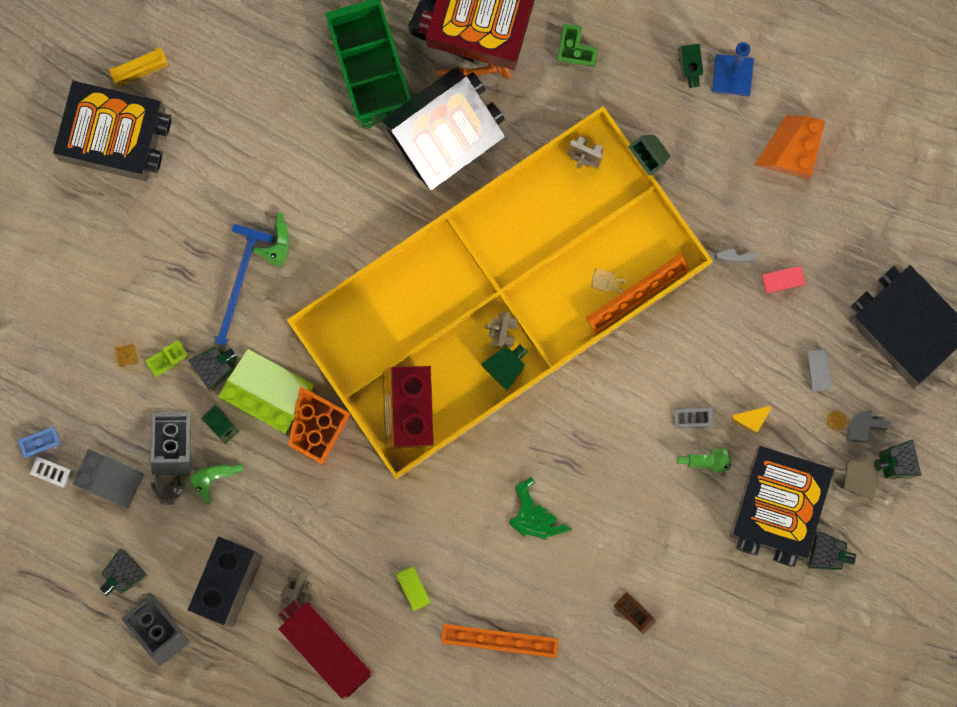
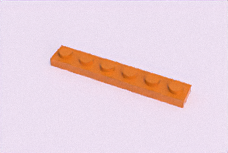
M678 254L587 316L586 319L592 331L597 334L688 272L689 267L684 257Z
M443 624L441 643L557 658L559 639Z

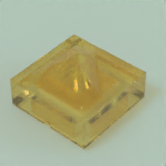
M135 344L115 348L119 367L139 363Z

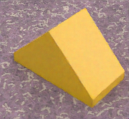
M767 406L731 416V419L736 424L756 435L771 408Z

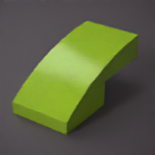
M177 340L163 348L158 354L147 359L145 364L154 378H157L189 355L180 341Z
M414 566L396 573L413 611L431 603Z

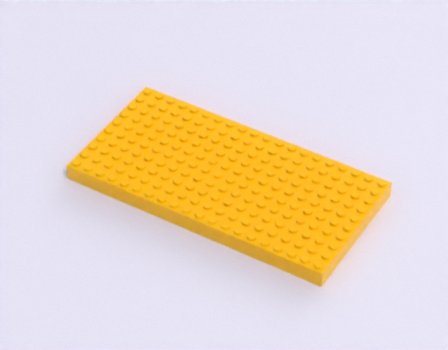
M604 106L287 319L293 331L395 480L712 264L713 260L653 175H648L628 148L631 144ZM580 136L587 140L586 147L590 149L596 144L603 147V157L598 169L582 165L580 169L576 168L578 162L572 160V157L567 155L572 140L575 141ZM678 254L684 257L689 267L688 272L597 334L592 331L586 319L587 316ZM504 312L511 313L510 316L518 319L515 330L507 328L506 335L514 337L513 346L508 348L513 351L521 344L528 351L521 359L525 367L508 391L481 366L485 360L504 348L492 347L493 338L488 337L490 330L485 329V324H491L492 318L498 319L499 313ZM431 366L434 445L424 448L385 449L383 371L390 367Z

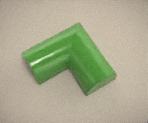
M563 24L557 61L595 67L598 48L579 45L582 26Z

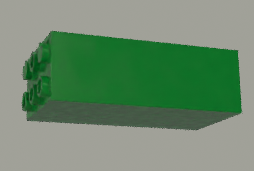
M367 0L325 13L359 128L363 127V129L374 127V124L381 122L382 119L411 99L381 0Z

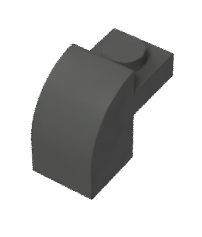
M871 411L861 412L850 421L846 441L866 443L868 442L869 428L886 431L889 429L890 421H885V417L873 416V419H871Z

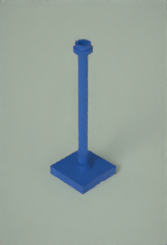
M746 42L739 43L736 46L737 56L716 54L712 93L750 97L754 58L746 57L751 50L749 44Z
M237 224L233 225L232 231L247 236V244L219 336L214 337L215 343L225 346L226 342L229 341V339H226L252 254V248L255 243L257 244L258 240L273 244L275 239L270 234Z

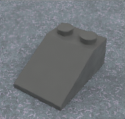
M190 413L152 414L150 458L152 475L191 474Z
M88 449L72 484L128 509L144 473Z
M152 594L121 618L159 666L163 665L190 642Z

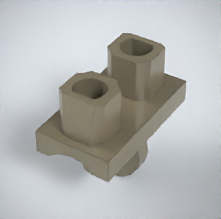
M580 136L575 141L572 140L567 155L571 156L572 160L578 162L576 168L580 169L582 165L598 169L603 157V147L596 144L590 149L586 147L587 140Z
M499 313L498 319L492 318L491 324H485V329L490 330L488 337L493 338L492 347L513 346L514 337L506 335L507 328L516 329L518 319L510 316L511 313Z
M291 570L288 580L296 582L294 590L284 586L280 596L288 600L289 603L294 600L297 601L301 591L303 592L301 600L306 601L308 594L314 596L315 592L310 591L313 583L307 582L305 588H303L309 573L303 570L301 572Z

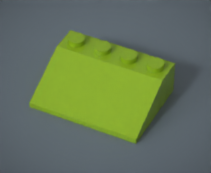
M247 349L218 397L220 400L288 435L296 416L295 408L299 387L301 386L312 392L315 385Z

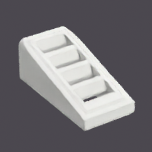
M37 457L30 475L66 489L73 471ZM42 462L44 463V465L42 467L40 474H38L36 472L39 468L40 463ZM49 465L51 467L49 469L47 477H45L43 475L46 471L47 466ZM54 468H56L57 472L54 479H50ZM61 471H64L61 481L58 482L57 480Z

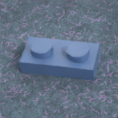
M54 426L18 440L25 459L61 445Z

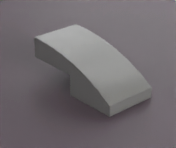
M735 249L716 253L715 259L725 263L745 264L756 262L757 256L756 252L737 256Z
M826 348L807 351L812 391L832 389Z

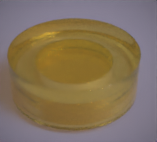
M833 411L827 417V425L832 430H841L847 423V418L841 411Z

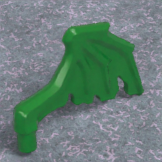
M532 476L524 482L521 481L515 487L521 501V506L517 516L510 518L509 525L522 536L531 535L547 540V537L572 530L571 527L569 528L565 524L559 527L550 526L556 523L557 517L552 513L545 514L547 509L541 505L532 507L534 500L530 497L528 490L531 485L536 483Z

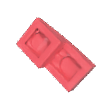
M801 266L761 275L766 294L806 285Z

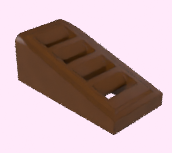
M628 592L614 605L642 634L656 622V619ZM630 600L631 603L623 610L621 607ZM634 606H636L637 608L630 615H628L627 613ZM640 611L643 612L635 621L633 620ZM647 616L648 619H647L641 626H639V624H640V623L645 619V617Z

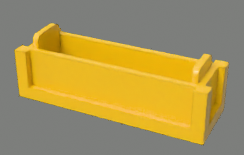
M155 47L156 50L115 68L111 66L112 69L109 72L116 87L118 88L168 66L169 64L162 48Z

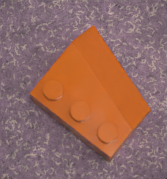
M786 115L754 166L810 179L825 121L809 116Z
M300 386L295 408L296 416L292 423L288 446L324 466L352 415Z

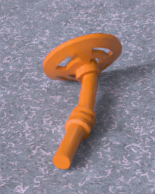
M489 63L486 67L468 69L467 67L456 68L466 76L471 72H474L477 76L497 72L503 78L511 79L507 68ZM435 69V76H444L452 69Z

